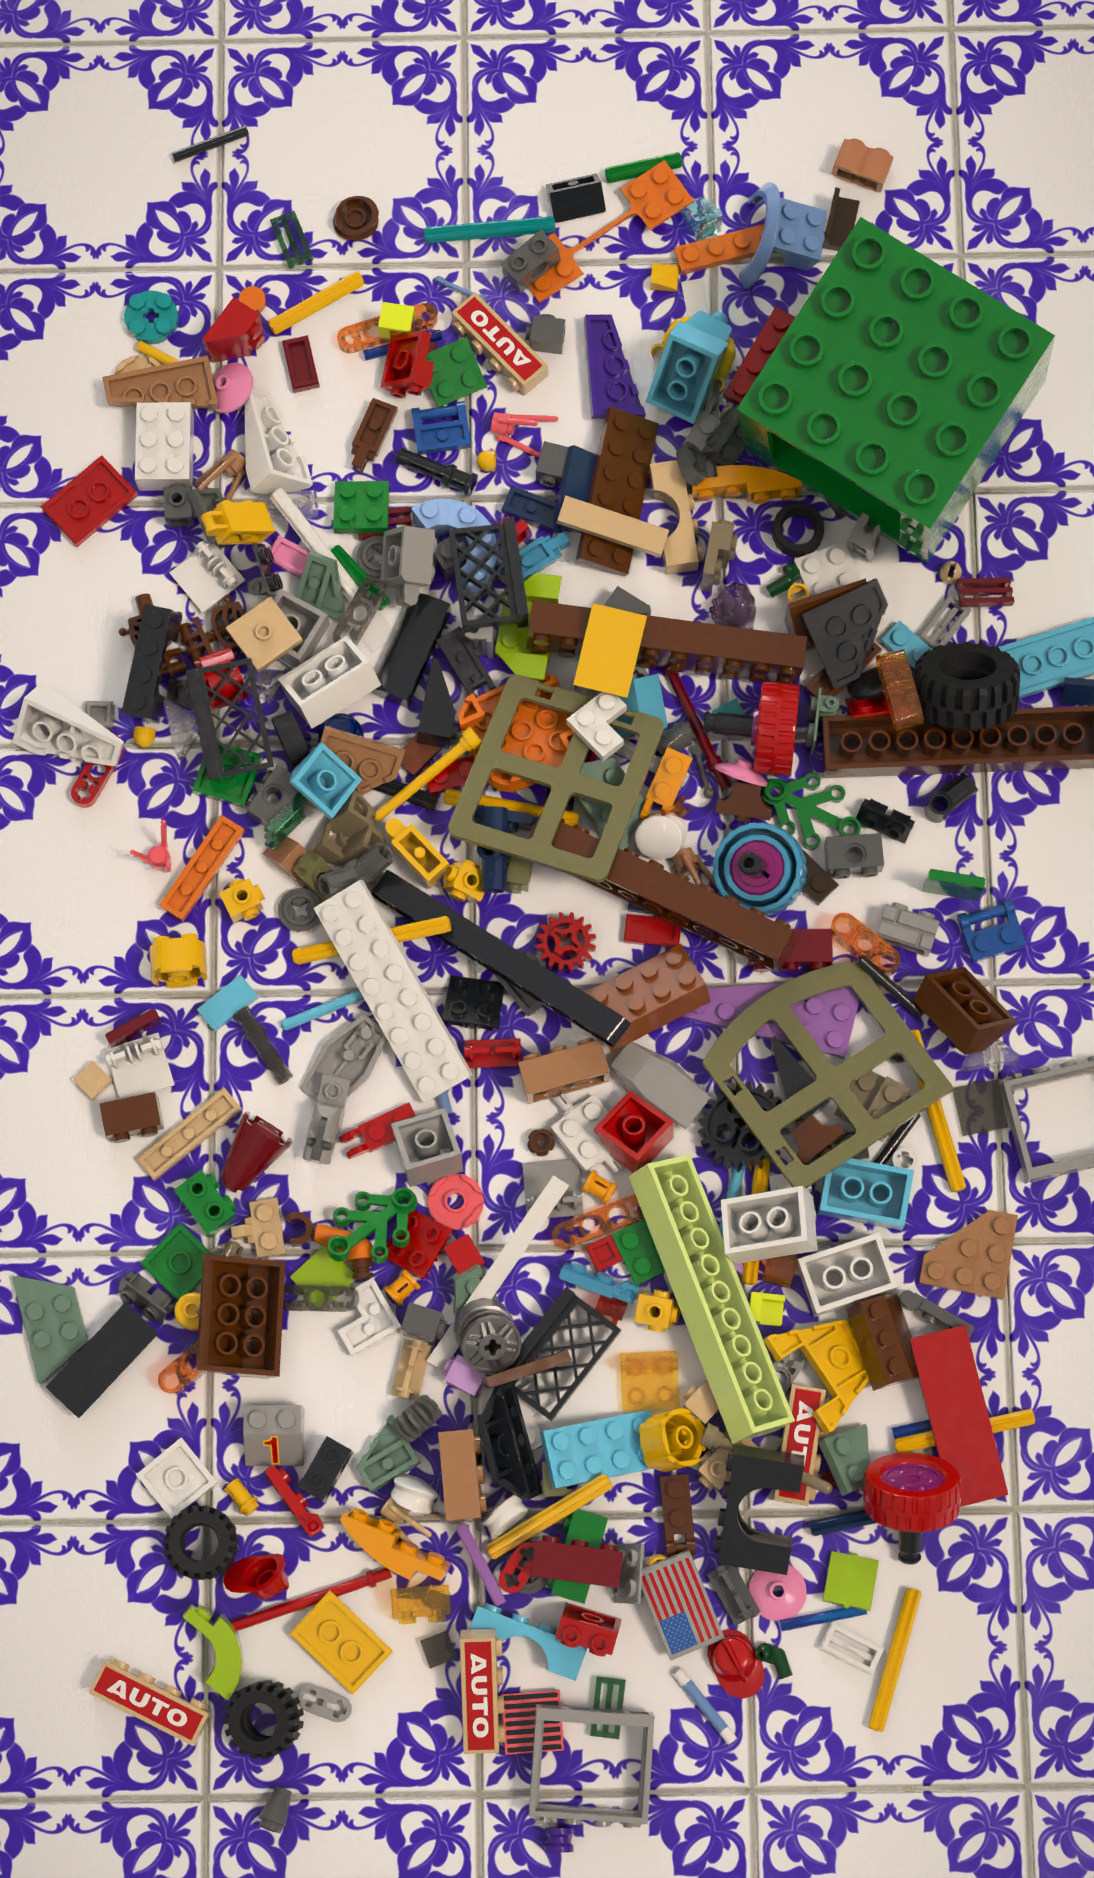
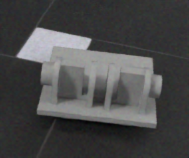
M574 1159L522 1164L526 1214L554 1175L567 1183L569 1187L548 1218L583 1215L580 1169Z
M617 1544V1551L623 1552L619 1588H612L614 1603L639 1604L642 1599L644 1544Z

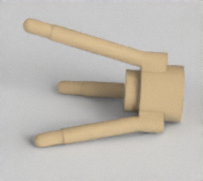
M392 1497L388 1499L380 1514L386 1517L385 1520L391 1521L395 1524V1528L400 1530L401 1528L396 1522L401 1525L406 1521L425 1536H432L429 1530L409 1516L410 1510L398 1505ZM434 1512L423 1514L438 1521L441 1520V1516ZM402 1531L400 1539L402 1541L411 1542V1540Z

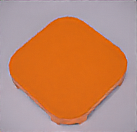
M545 673L544 680H537L546 685L560 687L559 680L554 674L550 676ZM505 684L478 697H475L472 693L465 698V703L459 710L458 716L460 733L471 727L483 741ZM538 689L536 696L550 700L552 693ZM522 701L518 706L501 748L502 751L552 767H559L574 734V731L566 723V719L571 715L531 702ZM479 748L476 751L474 749L470 751L474 759ZM499 771L492 772L488 780L492 787L504 792H515L536 784Z

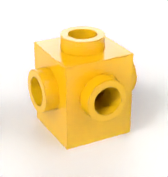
M470 860L453 863L445 872L444 879L446 881L442 888L450 891L449 896L458 901L481 902L485 892L481 891L482 871L479 870L480 866Z
M250 878L245 881L244 879L235 880L228 885V889L219 892L233 923L241 919L245 921L251 920L260 914L259 911L264 909L261 901L265 897L259 884L253 886Z
M654 1289V1294L648 1292L640 1293L634 1322L647 1324L648 1330L664 1332L665 1328L674 1327V1323H678L681 1314L676 1298L670 1297L671 1292Z

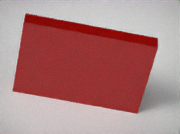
M101 455L43 504L41 509L76 547H79L138 496V493Z

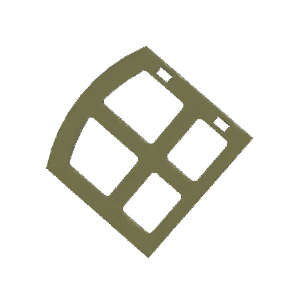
M857 961L834 964L810 971L769 991L747 1007L729 1024L702 1061L706 1071L791 1187L804 1186L808 1188L954 1090L952 1084L868 973L856 964ZM851 988L881 1027L884 1036L845 1062L834 1066L793 1013L791 1007L827 992ZM773 1021L814 1074L816 1080L772 1110L764 1111L730 1064L754 1034L767 1022ZM899 1054L923 1083L924 1089L879 1119H873L850 1089V1084L894 1055ZM732 1078L741 1089L735 1096L725 1083ZM832 1100L854 1128L855 1134L811 1164L804 1165L783 1138L780 1131L824 1101ZM783 1148L792 1159L788 1165H785L776 1153Z

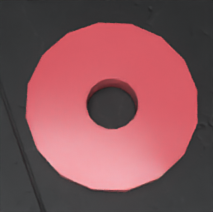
M453 1174L442 1177L433 1184L429 1191L428 1208L430 1215L435 1221L452 1230L469 1228L479 1219L483 1212L484 1198L481 1188L474 1179L465 1174ZM459 1194L463 1197L464 1204L461 1208L452 1209L448 1206V1199L451 1195Z

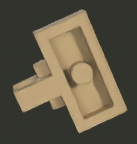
M278 1198L249 1202L251 1217L245 1218L244 1225L231 1227L232 1239L247 1238L248 1244H255L258 1259L286 1255Z

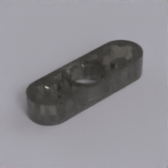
M372 576L363 580L333 632L334 643L342 639L340 637L342 632H349L352 626L348 625L347 622L350 621L360 626L358 630L352 627L349 633L352 637L351 641L356 646L358 645L387 595V586L381 579ZM378 583L379 593H373L369 598L371 592L368 590V587L370 585L375 586ZM362 596L365 599L369 598V601L373 602V605L370 606L366 602L362 601ZM358 606H364L367 610L366 617L361 621H356L353 617V612Z
M284 1285L283 1310L346 1312L355 1309L359 1303L357 1290L348 1285ZM291 1290L292 1295H303V1300L292 1301L290 1305V1301L285 1300V1294H290ZM315 1290H320L324 1294V1302L321 1306H315L311 1301V1295ZM344 1291H346V1296L351 1297V1301L346 1302L345 1306L343 1301H332V1296L344 1295Z

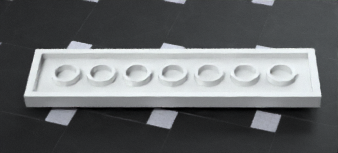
M357 881L314 907L317 916L423 1104L473 1076L364 881Z

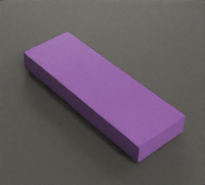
M464 1523L458 1526L456 1529L491 1599L495 1606L499 1607L507 1601L467 1524Z

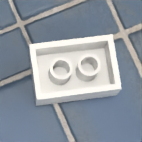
M191 402L137 403L135 481L139 491H164V488L170 487L173 484H185L186 486H191L193 490L194 412Z
M347 635L278 678L288 700L311 729L381 686L370 661Z
M804 1186L721 1200L724 1252L735 1264L818 1250L813 1196Z
M879 1232L799 1258L796 1262L814 1317L895 1291L898 1288Z

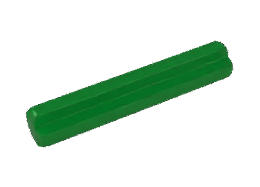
M679 152L610 166L605 168V177L608 183L639 177L664 160L671 170L682 167V158Z
M336 545L330 550L363 594L378 610L381 611L390 604V599L340 545Z

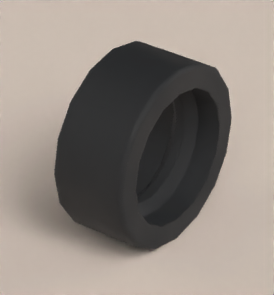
M792 503L784 506L776 514L772 527V539L776 547L783 554L791 557L805 556L813 553L820 546L823 539L824 521L821 514L813 506L805 503ZM802 516L811 521L814 527L812 539L804 544L788 542L782 533V526L788 518Z
M288 711L272 718L271 721L291 766H295L310 751L292 711Z

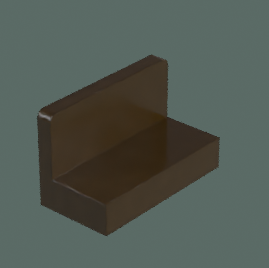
M835 187L823 243L824 249L834 251L840 250L854 228L860 203L858 200L839 197L840 188Z

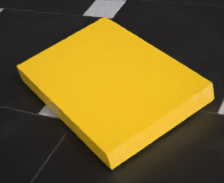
M592 603L573 685L627 698L647 616Z
M331 1590L289 1633L352 1695L393 1652Z

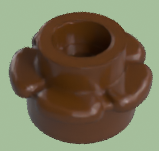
M546 1129L534 1130L528 1136V1149L531 1153H536L537 1156H546L555 1147L552 1133ZM539 1140H543L544 1144L539 1145Z

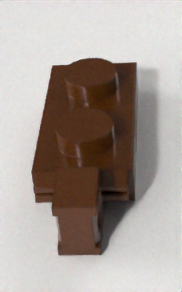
M372 398L352 442L351 454L355 455L351 464L353 465L352 470L363 473L368 460L374 462L395 419L398 407Z

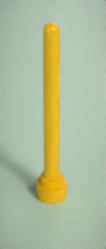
M471 727L467 728L461 733L462 737L456 746L375 811L374 819L382 821L467 750L470 752L472 749L476 751L482 743L480 737Z

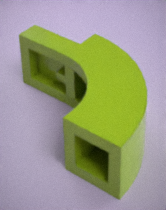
M191 1604L184 1612L183 1618L210 1640L216 1654L215 1666L207 1676L205 1683L228 1701L237 1687L242 1670L243 1652L239 1636L232 1623L222 1613L214 1622L211 1620L213 1615L201 1605L195 1607Z

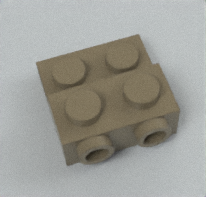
M712 521L701 591L712 592L713 583L719 584L721 568L727 569L728 561H734L738 535L733 534L734 523L731 521Z
M872 1070L850 1084V1089L873 1119H879L909 1099L910 1096L908 1095L912 1090L886 1076L885 1078ZM837 1107L834 1116L849 1123ZM896 1129L887 1135L893 1137ZM884 1136L883 1138H881L880 1141L883 1142V1141L885 1140L886 1136Z

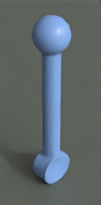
M437 276L435 280L436 284L449 287L469 297L474 293L446 281L441 276ZM479 294V296L486 302V295Z

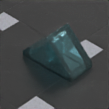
M701 196L694 199V203L680 211L696 241L704 240L721 232L722 212L705 197Z

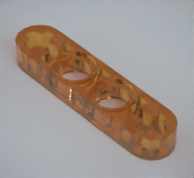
M430 303L414 305L416 325L411 327V332L427 331L434 328L438 322L435 306ZM423 312H427L430 315L429 321L421 318ZM380 316L342 328L337 335L340 350L351 354L390 342V339L381 338L380 336L372 338L367 334L371 327H378ZM363 330L365 341H361L359 331ZM397 331L391 332V336L406 334ZM350 335L353 339V344L349 345L345 336Z
M631 1195L558 1224L552 1232L553 1243L559 1249H571L645 1219L641 1209L634 1211L633 1213L636 1217L631 1219L630 1210L625 1205L631 1202V1208L638 1206L639 1202L636 1195ZM614 1208L624 1210L626 1214L624 1221L621 1223L612 1222L609 1218L610 1211ZM588 1218H594L599 1223L598 1231L593 1234L587 1233L583 1229V1223ZM578 1223L579 1232L583 1238L577 1239V1234L569 1237V1243L565 1244L563 1240H557L561 1229H565L567 1233L574 1231L575 1227L572 1224Z

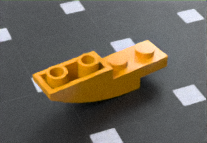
M749 465L716 466L715 477L705 478L698 486L691 485L690 491L693 494V499H698L699 501H709L715 496L722 495L732 498L745 493L747 502L764 504L769 502L770 499L780 498L787 501L796 498L801 493L802 484L800 480L788 474L768 468Z
M349 1508L341 1516V1523L356 1543L372 1558L394 1573L411 1580L419 1571L440 1581L448 1574L451 1563L445 1561L444 1556L436 1552L426 1553L421 1551L416 1544L409 1541H398L402 1530L395 1528V1524L385 1519H379L378 1521L369 1517L366 1511L358 1508Z

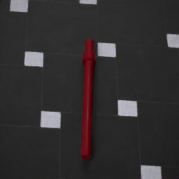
M663 667L707 759L705 763L709 772L714 774L721 791L728 790L732 786L727 775L714 768L715 764L723 763L721 756H717L707 734L703 732V725L678 673L671 672L666 667Z

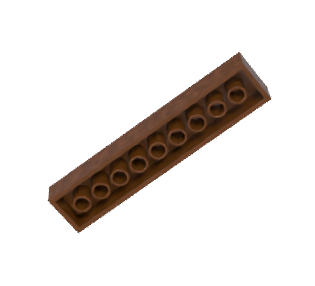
M532 600L526 649H530L535 654L558 653L559 656L564 658L580 656L591 608ZM645 615L647 619L636 664H640L641 667L647 669H654L658 666L666 667L671 672L695 671V674L700 676L719 674L723 678L730 680L741 677L749 678V681L754 683L772 681L797 685L804 669L807 636Z
M1094 706L1019 708L1004 724L1000 726L994 725L991 729L984 730V728L978 729L977 731H954L953 728L944 729L936 723L933 725L927 722L918 712L889 713L861 718H853L852 715L822 716L820 724L823 778L1094 768Z
M541 814L539 815V817H538V819H537V821H536V823H535V825H534V827H533L532 831L530 832V834H529V836H528L527 839H530V838L533 837L534 832H535V829H536L537 824H538V822H539V819H540V817H541ZM562 818L552 846L579 856L592 858L601 836L599 839L589 835L590 832L586 828L576 824L572 827L564 823L565 820ZM624 848V850L618 849L610 873L603 882L596 883L576 877L747 959L749 958L779 974L795 944L793 930L790 929L791 926L787 922L780 919L770 920L765 917L766 914L755 907L747 909L739 905L740 902L729 895L721 897L715 894V890L706 884L700 883L698 886L689 882V877L675 871L672 874L664 870L665 867L657 861L649 860L647 862L639 858L640 855L629 848Z

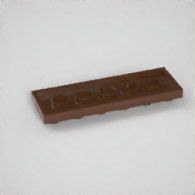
M614 407L606 409L587 503L640 520L659 423ZM581 532L576 561L624 577L629 574L634 549Z

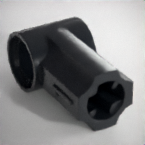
M961 773L940 791L934 792L929 797L924 809L927 819L934 823L945 821L950 813L978 792L975 782L969 775ZM941 803L945 810L941 812L936 811L932 804Z

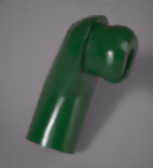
M795 563L786 564L782 569L785 575L766 586L772 598L789 589L800 578V570L797 569Z
M762 1643L756 1648L755 1657L761 1662L764 1661L774 1665L779 1680L793 1675L786 1653L782 1648L770 1643Z

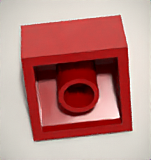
M233 297L202 339L209 361L215 363L247 357L251 355L254 349L258 350L265 340L260 314Z
M629 1091L597 1124L594 1132L613 1158L634 1173L646 1164L651 1163L674 1138V1121L632 1091Z

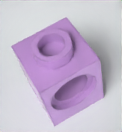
M458 1354L455 1360L451 1358L448 1360L442 1374L446 1375L445 1383L476 1398L483 1385L482 1377L488 1375V1373H482L470 1367L464 1357Z

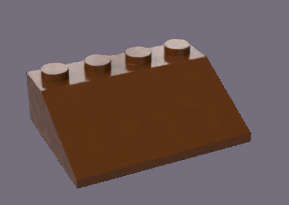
M203 1254L196 1371L262 1379L280 1377L286 1262Z

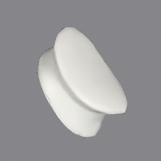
M670 814L650 816L638 826L635 832L637 848L642 854L653 859H668L675 856L686 838L685 826L681 820Z
M403 1474L394 1478L395 1486L391 1491V1497L398 1505L421 1514H429L433 1511L434 1500L438 1498V1493L430 1484L413 1475Z
M512 1495L487 1516L481 1524L487 1526L492 1540L497 1539L516 1526L527 1514L528 1508L522 1503V1499Z

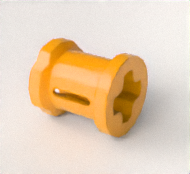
M593 1170L581 1192L584 1194L588 1192L602 1200V1204L606 1206L614 1194L618 1183L607 1181L597 1175L596 1170Z
M405 1269L401 1271L402 1275L390 1286L386 1285L383 1288L400 1307L403 1305V1300L415 1289L419 1290L421 1288Z

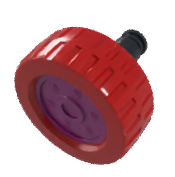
M764 682L761 687L759 708H754L753 716L720 712L710 713L707 711L704 715L703 732L751 737V745L755 746L754 771L761 774L788 776L792 771L800 688L795 684Z
M910 1452L889 1454L874 1460L867 1467L864 1474L863 1505L867 1515L873 1521L884 1527L899 1531L898 1548L900 1552L898 1553V1559L904 1564H917L921 1560L922 1532L944 1528L958 1517L961 1504V1476L951 1463L936 1456Z

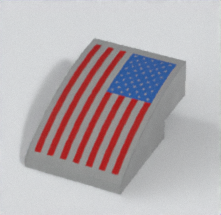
M689 1549L642 1569L641 1589L670 1661L725 1639Z

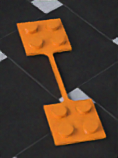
M665 160L622 187V193L631 204L630 210L573 248H567L562 244L555 232L548 236L559 248L561 260L528 287L539 304L584 275L573 259L576 252L631 216H639L651 231L694 203L692 197Z

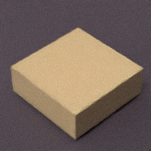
M93 1060L73 1079L93 1101L113 1082Z

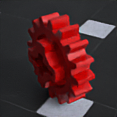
M559 912L558 920L550 916L548 917L549 926L541 924L540 929L544 934L536 935V940L542 942L536 945V949L540 952L544 951L540 956V960L546 961L548 959L549 969L557 965L559 973L563 972L564 967H568L570 973H573L575 965L581 969L584 968V959L591 962L592 956L588 952L596 951V945L590 943L596 940V934H589L592 930V925L584 926L583 916L578 920H574L573 912H570L568 918H564L563 913ZM560 926H569L566 929H558ZM580 932L585 939L584 947L577 940ZM548 938L555 944L552 953L547 945ZM570 938L572 946L567 944L565 947H562L561 939L566 941ZM568 956H574V957H575V958L570 959V960H563L564 957H568Z

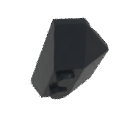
M514 1381L494 1388L478 1420V1428L493 1482L520 1499L527 1501L542 1494L543 1490Z

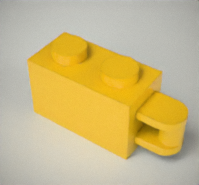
M225 500L218 503L213 511L206 512L200 517L205 526L207 536H215L218 545L261 544L275 532L265 502H253L252 500L231 502L230 500Z
M389 819L386 822L385 828L388 837L392 840V850L431 889L444 877L449 867V862L412 824L406 828L398 819Z

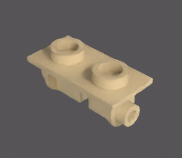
M404 1339L390 1392L391 1396L416 1401L419 1398L428 1365L426 1360L430 1356L432 1346L425 1345L419 1341Z

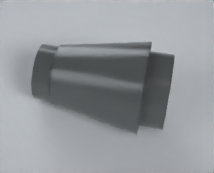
M681 721L679 724L675 723L660 740L657 750L663 757L667 747L681 751L692 745V741L697 737L684 721Z
M275 1786L274 1792H272L258 1817L261 1819L259 1827L281 1834L282 1828H286L291 1791Z

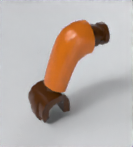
M292 1212L284 1217L292 1225L295 1223H304L306 1225V1231L303 1236L290 1238V1245L292 1247L307 1245L312 1239H314L315 1243L328 1247V1242L332 1237L338 1235L347 1237L352 1233L348 1230L320 1223L316 1226L307 1215L301 1212ZM367 1238L351 1249L350 1256L346 1259V1262H351L352 1270H355V1274L352 1275L353 1280L370 1279L373 1277V1273L369 1271L372 1268L371 1249L373 1245Z

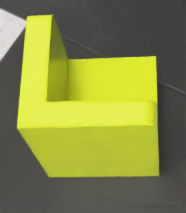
M382 302L378 324L379 336L390 339L392 331L410 333L412 322H415L416 317L415 307Z
M751 1292L749 1306L756 1323L780 1327L782 1325L786 1296Z

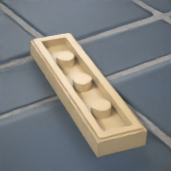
M566 495L557 520V524L657 557H661L669 533L668 529Z
M222 1088L136 1159L151 1178L156 1181L240 1113L242 1108L229 1092Z

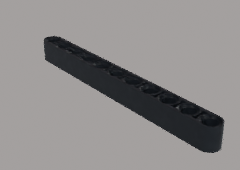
M385 870L376 885L371 889L370 893L373 897L413 923L447 916L451 922V931L434 935L435 937L610 1047L615 1048L630 1027L631 1023L619 1013L395 873Z

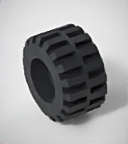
M196 1505L192 1506V1508L181 1510L179 1515H175L171 1519L170 1526L167 1525L165 1532H167L166 1537L163 1538V1544L165 1545L164 1554L169 1560L168 1563L179 1574L196 1580L213 1579L219 1574L225 1573L230 1565L232 1566L235 1561L233 1559L239 1550L237 1548L239 1535L236 1533L235 1525L226 1514L209 1506ZM200 1525L210 1527L218 1537V1546L215 1553L206 1560L191 1558L185 1549L187 1534L191 1529Z
M272 1680L258 1681L239 1690V1693L234 1694L230 1699L232 1703L228 1704L225 1712L229 1714L224 1717L223 1724L229 1725V1729L225 1730L226 1737L232 1736L233 1741L230 1744L233 1748L239 1746L240 1754L244 1756L249 1753L251 1759L259 1757L268 1759L290 1748L293 1742L299 1738L300 1733L298 1730L303 1728L304 1721H300V1717L304 1715L303 1709H298L297 1704L300 1703L298 1697L293 1699L291 1694L294 1691L290 1687L284 1689L283 1683H272ZM256 1703H263L269 1706L275 1713L277 1726L272 1736L259 1733L252 1724L251 1713Z

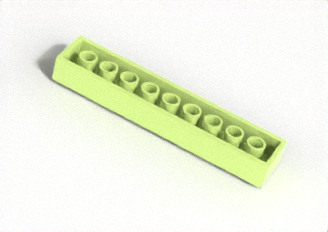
M685 1155L646 1164L628 1177L732 1444L766 1435L795 1421L733 1262L725 1255L722 1234L691 1156Z

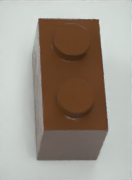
M155 1092L99 1103L105 1136L109 1141L113 1140L114 1143H123L131 1140L130 1136L141 1134V1137H151L157 1135L158 1130L164 1129L159 1097Z

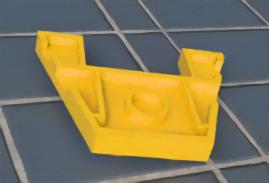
M844 1319L816 1325L812 1328L796 1329L787 1333L773 1334L766 1337L763 1341L777 1362L795 1350L801 1349L833 1397L831 1401L811 1414L825 1435L832 1432L842 1416L846 1414L856 1396L860 1394L869 1381L852 1327L848 1321Z

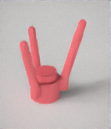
M495 412L491 424V433L498 435L497 441L506 442L539 458V452L508 437V435L514 434L516 425L537 426V421H558L559 418L548 415H515Z
M161 820L160 846L151 848L148 855L135 850H130V854L142 860L144 864L150 863L152 868L157 871L165 870L170 872L172 860L167 850L166 820Z

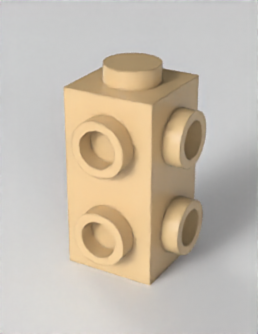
M726 1431V1432L723 1434V1436H725V1437H727V1438L730 1439L729 1434H728V1432ZM750 1439L738 1442L745 1446L758 1448ZM721 1447L714 1453L708 1450L698 1462L701 1466L697 1471L701 1475L698 1480L709 1491L715 1488L719 1492L724 1485V1481H730L731 1472L726 1471L728 1453H734Z

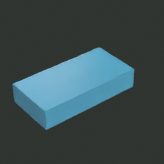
M240 974L200 1006L197 1011L213 1031L217 1032L259 997Z

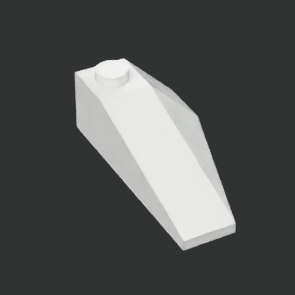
M252 388L251 394L245 402V460L251 491L271 496L273 492L280 488L284 489L286 493L310 488L313 483L303 455L298 456L293 447L295 440L292 434L287 435L281 425L283 418L269 392Z
M38 685L23 699L12 743L37 755L54 754L59 755L63 759L74 757L89 763L116 766L124 741L65 697Z

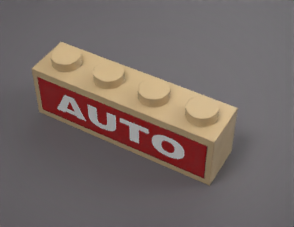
M476 292L451 312L452 327L461 337L465 335L471 341L470 345L473 350L479 355L483 353L489 359L490 367L496 373L501 372L507 378L508 385L517 392L519 390L525 396L548 376V365Z
M792 1384L790 1386L788 1404L795 1421L783 1429L780 1452L805 1455L803 1471L813 1475V1472H819L821 1455L816 1453L818 1442L824 1439L825 1433L811 1413L828 1403L830 1398L825 1397V1389ZM802 1483L800 1493L774 1489L772 1501L807 1507L809 1500H815L816 1489Z
M496 1629L460 1631L464 1754L499 1753L500 1743H505V1724L499 1725V1714H504V1696H498V1685H503V1667H497V1657L502 1656V1638H496Z
M114 1658L113 1662L104 1661L88 1692L89 1694L191 1746H196L212 1714L206 1710L207 1704L193 1697L190 1702L181 1698L182 1692L168 1684L163 1689L154 1684L156 1678L140 1671L139 1675L128 1671L130 1665L119 1659Z

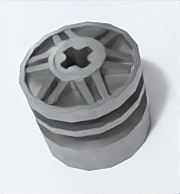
M481 1298L471 1301L462 1307L455 1317L453 1327L455 1338L464 1359L470 1367L482 1373L492 1374L505 1370L515 1362L520 1354L522 1341L520 1332L504 1304L494 1299Z

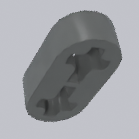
M686 442L676 452L681 475L688 483L698 486L707 477L704 457L694 444Z

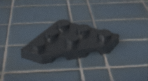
M876 578L800 613L834 689L860 678L864 668L863 664L878 632L877 628L887 609V600Z

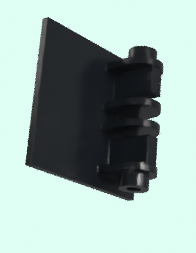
M252 543L251 545L262 576L249 581L247 585L248 591L252 595L275 597L280 588L283 589V583L280 575L274 573L272 563H275L273 553L269 547L266 548L265 544Z
M450 975L442 1021L448 1023V1026H463L465 1024V1028L473 1025V1029H477V1026L481 1029H489L490 1031L499 1029L505 988L497 981Z

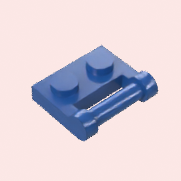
M465 401L457 402V405L420 410L419 407L411 408L419 455L471 448ZM452 416L459 417V420L422 425L421 422Z
M1011 899L1002 901L1001 905L975 913L957 915L972 964L1024 948L1027 945ZM1002 915L1006 916V923L977 932H972L970 925Z

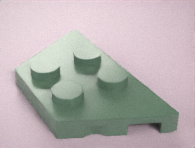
M614 757L607 758L604 761L586 762L580 771L582 776L614 786L621 785L625 776V772ZM639 794L619 846L621 850L626 848L646 802L641 794ZM573 796L602 835L612 808L599 802Z
M14 1276L12 1277L38 1383L42 1384L56 1370L63 1367L89 1341L75 1287Z

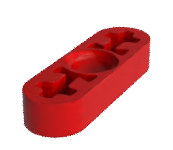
M123 743V747H122V750H121V754H120L118 763H119V761L121 760V758H122V756L124 755V752H125L124 743ZM87 762L71 789V797L75 804L81 808H88L94 805L117 765H104L106 768L105 774L102 777L95 778L90 774V771L96 763ZM88 778L90 782L97 784V787H94V785L91 784L88 789V792L91 796L89 798L84 797L82 800H80L81 797L79 796L78 792L80 790L85 791L87 789L89 784L87 781L84 780Z

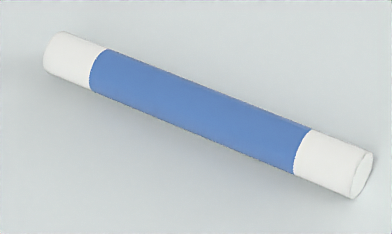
M680 1668L674 1673L675 1679L724 1741L730 1745L736 1740V1735L686 1672Z

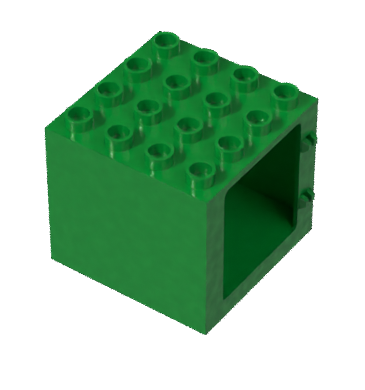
M860 217L737 408L745 451L777 471L800 480L803 487L837 506L840 510L845 511L854 519L859 520L862 513H865L869 516L867 523L869 528L875 530V527L880 525V535L928 564L1045 383L1055 335Z

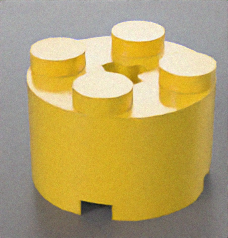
M187 933L181 935V938L171 939L167 936L153 938V944L150 946L149 951L151 982L154 985L159 986V981L166 982L167 988H185L198 985V979L200 978L203 981L207 980L206 946L204 942L198 940L197 934Z
M678 1408L653 1415L644 1423H641L638 1431L644 1462L647 1467L655 1468L662 1472H669L697 1464L701 1460V1458L699 1459L701 1453L706 1450V1447L699 1444L705 1430L699 1418L695 1419L690 1414L692 1412L688 1409Z

